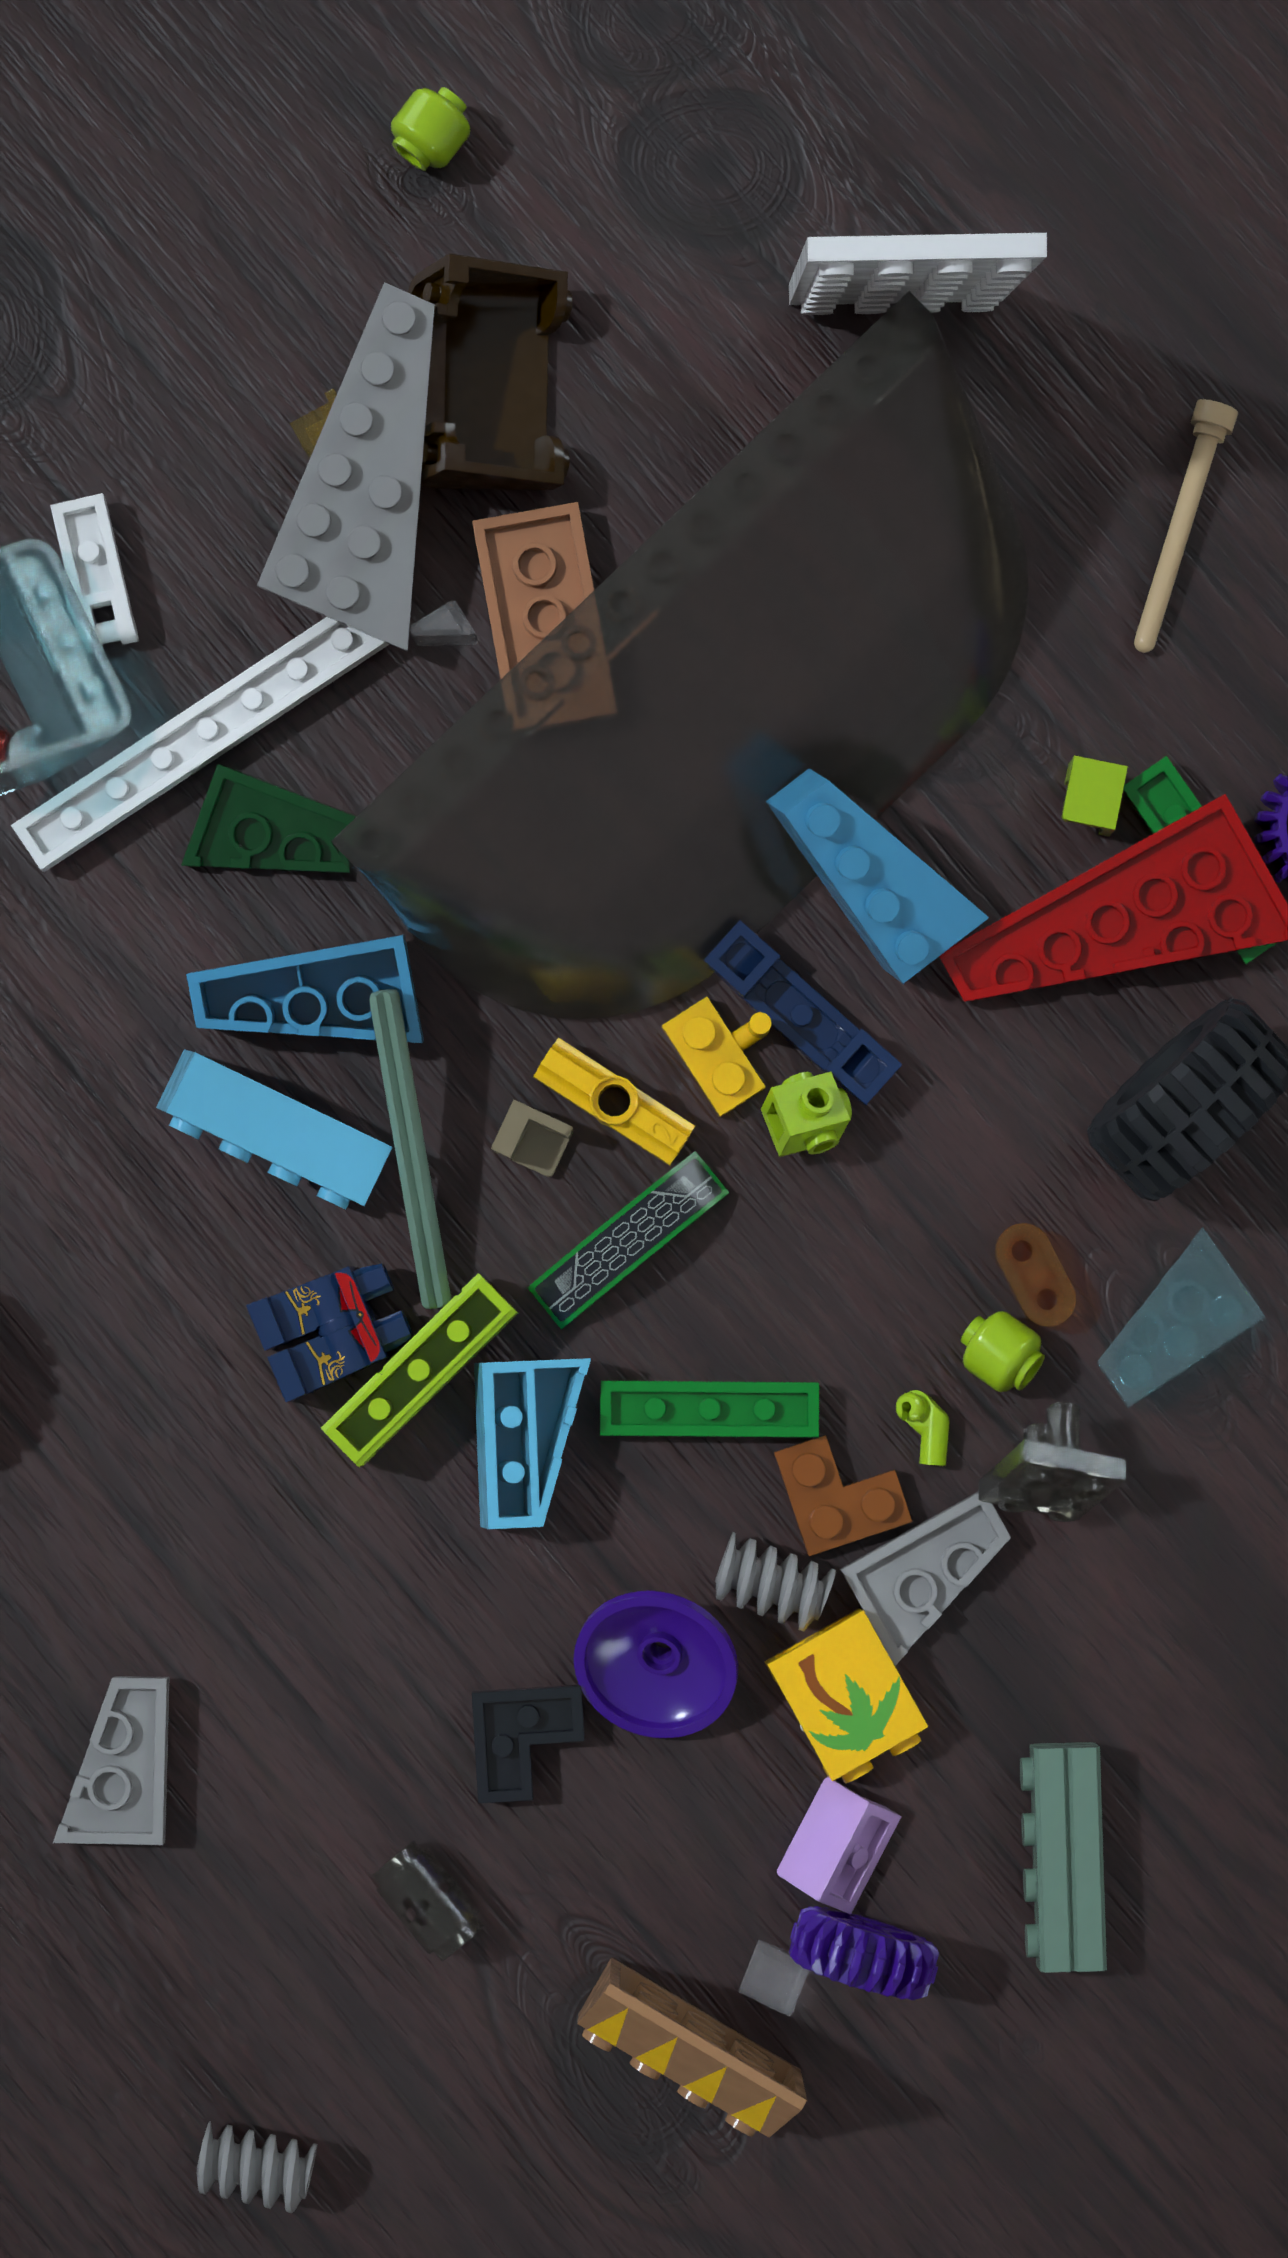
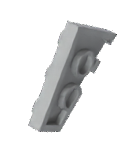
M112 1677L89 1740L90 1744L80 1772L76 1776L70 1793L71 1797L53 1843L163 1845L165 1843L170 1677Z

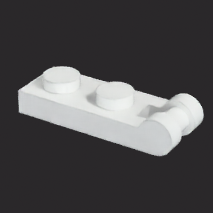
M100 493L50 505L85 653L102 650V644L121 640L122 645L139 641L104 494ZM112 605L115 619L96 624L93 609Z

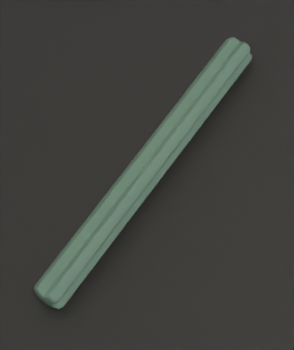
M395 989L379 990L371 993L369 1002L421 1303L425 1309H436L444 1307L451 1300L400 996L399 992Z

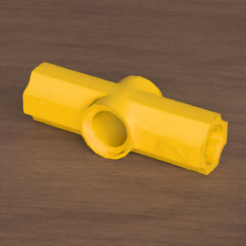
M559 1037L549 1049L533 1078L595 1117L601 1124L612 1128L669 1166L696 1127L636 1088L628 1079L616 1075ZM611 1087L623 1089L630 1098L629 1108L624 1114L619 1116H609L599 1107L601 1094Z

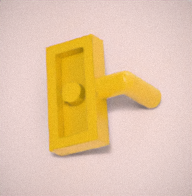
M705 997L662 1025V1029L719 1117H722L766 1088L743 1052L768 1035L771 1028V1019L766 1013H755L749 1022L731 1033L709 998Z

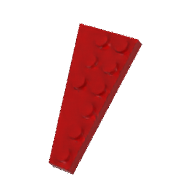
M1224 794L953 945L939 957L964 1002L1288 941V904L1227 795Z

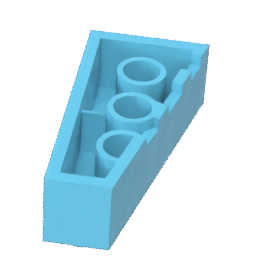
M188 1050L183 1051L156 1106L157 1109L173 1116L169 1124L170 1127L198 1140L203 1130L223 1139L218 1148L219 1150L246 1163L249 1162L252 1154L257 1155L272 1163L267 1173L295 1186H298L302 1177L321 1186L317 1194L318 1197L345 1210L350 1200L365 1206L392 1149V1146L213 1060Z

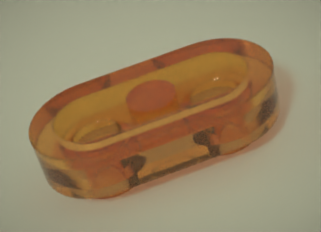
M1027 1223L1015 1224L1005 1229L996 1241L995 1258L1023 1314L1032 1323L1044 1327L1056 1326L1065 1322L1074 1311L1076 1294L1048 1237L1040 1228ZM1017 1241H1025L1031 1247V1256L1027 1261L1021 1262L1013 1257L1012 1247ZM1043 1289L1051 1290L1056 1296V1304L1050 1310L1042 1309L1037 1303V1295Z

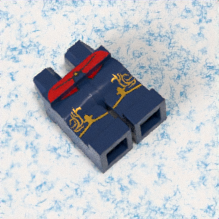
M385 1264L366 1266L357 1270L355 1267L348 1266L334 1273L246 1305L264 1351L276 1349L314 1332L319 1334L316 1338L267 1357L286 1403L293 1402L392 1357L389 1351L400 1347L414 1337L403 1310L376 1320L369 1303L370 1300L395 1290Z

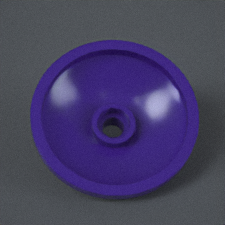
M630 1592L603 1603L594 1610L583 1624L574 1650L575 1675L583 1694L590 1704L611 1723L629 1732L647 1737H682L706 1728L716 1721L728 1707L738 1679V1660L734 1645L718 1620L694 1602L665 1592ZM655 1642L664 1643L668 1645L670 1648H662L658 1646Z

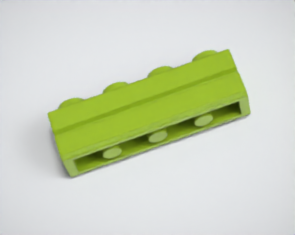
M478 1273L462 1288V1292L458 1296L455 1295L321 1429L358 1467L364 1466L518 1312Z

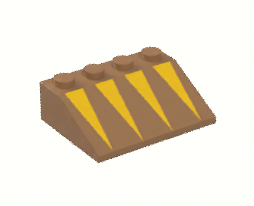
M612 1957L578 2014L577 2024L585 2028L582 2036L590 2043L607 2052H610L613 2046L632 2056L629 2063L636 2070L654 2080H658L660 2075L663 2074L680 2085L677 2092L686 2100L704 2109L710 2102L728 2113L725 2118L728 2124L750 2137H753L756 2131H759L770 2138L796 2116L807 2102L801 2069Z

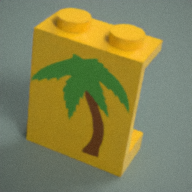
M860 1608L764 1661L831 1781L842 1777L846 1784L858 1779L874 1768L870 1761L871 1759L887 1750H890L892 1756H897L921 1742L918 1733L928 1728L864 1610Z

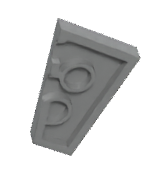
M981 1489L840 1569L894 1666L908 1653V1650L921 1635L942 1615L941 1613L958 1594L973 1581L1010 1540L1011 1536L985 1490Z

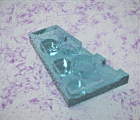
M1202 1227L1141 1308L1137 1310L1101 1356L1097 1365L1127 1409H1129L1264 1320L1265 1315Z

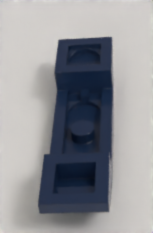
M741 920L737 922L704 959V962L756 1013H766L771 1019V1026L824 1073L832 1072L835 1082L865 1106L902 1066L895 1057L863 1029L859 1030L780 959V955Z

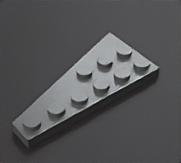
M384 282L257 583V587L407 652L435 304Z

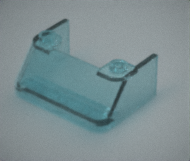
M25 539L0 547V658L33 726L21 729L15 733L7 744V761L0 763L1 796L46 780L116 739L130 722L131 707L55 550L47 543L37 539Z

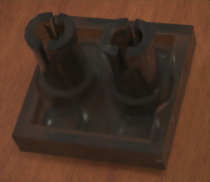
M1056 1402L1046 1409L1047 1424L1035 1423L1027 1426V1429L1023 1430L1024 1440L979 1480L978 1501L997 1504L1001 1510L1017 1513L1028 1510L1048 1514L1049 1518L1054 1521L1073 1522L1081 1519L1126 1480V1459L1086 1452L1080 1449V1407L1070 1402Z

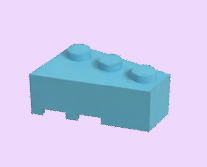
M591 1358L474 1363L480 1527L485 1529H507L544 1526L562 1463L561 1457L570 1425L574 1421L577 1410L576 1404Z

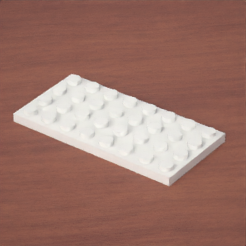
M1047 233L807 237L789 282V305H801V314L803 315L833 314L836 304H854L856 314L886 313L887 308H890V303H908L909 313L940 312V307H944V302H962L963 312L993 311L994 306H999V301H1003L1047 257Z

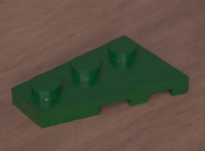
M217 764L181 866L351 873L355 869L372 821L225 765Z

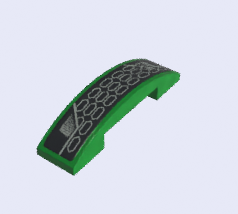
M694 1151L584 1239L527 1288L562 1330L686 1227L690 1226L727 1196L729 1191L698 1153Z

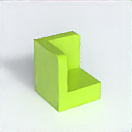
M1074 755L1068 764L1064 784L1067 785L1062 819L1070 823L1100 828L1099 835L1110 836L1116 828L1128 766Z

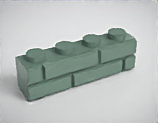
M1092 1742L1029 1744L1030 1757L1020 1758L1021 1790L1031 1791V1813H1022L1021 1818L1023 1846H1032L1033 1868H1024L1023 1870L1025 1902H1034L1035 1924H1025L1026 1957L1036 1958V1966L1040 1972L1045 1973L1107 1970L1100 1746Z

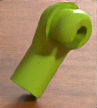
M912 1390L902 1394L896 1402V1413L901 1420L906 1421L921 1435L919 1464L946 1466L950 1423L948 1414L927 1393Z

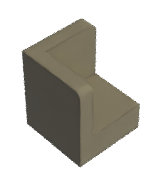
M513 1099L491 1150L541 1175L552 1177L574 1132V1128Z

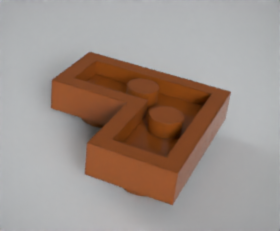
M826 1435L774 1452L808 1556L912 1522L894 1469L843 1486Z

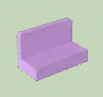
M827 1777L823 1780L777 1869V1874L818 1902L851 1914L902 1816L885 1806L858 1795L836 1780L831 1781Z

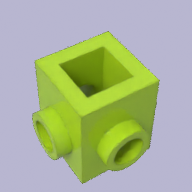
M811 1072L795 1074L783 1081L782 1085L771 1087L761 1107L762 1115L779 1157L807 1150L809 1154H819L832 1149L839 1143L852 1116L849 1097L843 1088L837 1087L832 1072L813 1076Z

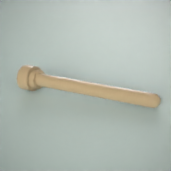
M1206 399L1197 400L1191 419V424L1195 426L1193 435L1197 439L1134 639L1135 648L1139 652L1147 653L1155 647L1217 444L1223 443L1225 436L1232 434L1238 416V411L1229 405Z

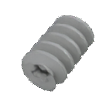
M732 1532L715 1579L716 1599L722 1601L732 1589L737 1590V1607L743 1608L753 1596L757 1597L758 1615L764 1616L773 1604L778 1605V1622L784 1624L793 1612H797L798 1630L804 1632L814 1619L818 1620L821 1616L833 1585L836 1570L831 1569L820 1581L818 1580V1563L810 1561L802 1572L799 1573L797 1555L790 1553L781 1565H777L776 1547L769 1546L758 1558L756 1540L749 1538L737 1550L736 1533Z
M209 2121L197 2165L198 2191L200 2194L206 2195L214 2182L218 2180L221 2198L228 2199L236 2186L240 2185L242 2201L249 2204L258 2190H262L263 2205L269 2209L274 2206L280 2194L284 2195L286 2212L293 2213L301 2200L306 2199L318 2144L313 2143L306 2156L302 2158L299 2157L298 2141L296 2139H291L284 2152L279 2153L276 2135L270 2134L260 2149L256 2148L254 2130L249 2129L240 2144L234 2142L233 2126L227 2125L220 2137L214 2139L211 2121Z

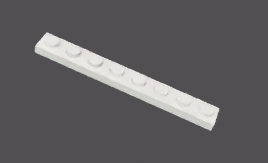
M326 617L11 826L40 870L46 872L389 644Z

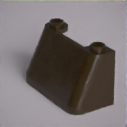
M449 253L413 277L408 293L435 304L420 487L553 490L564 485V479L569 470V453L563 447L562 441L558 437L547 435L549 334L555 332L562 322L564 323L568 320L571 314L572 295L567 290L568 272Z

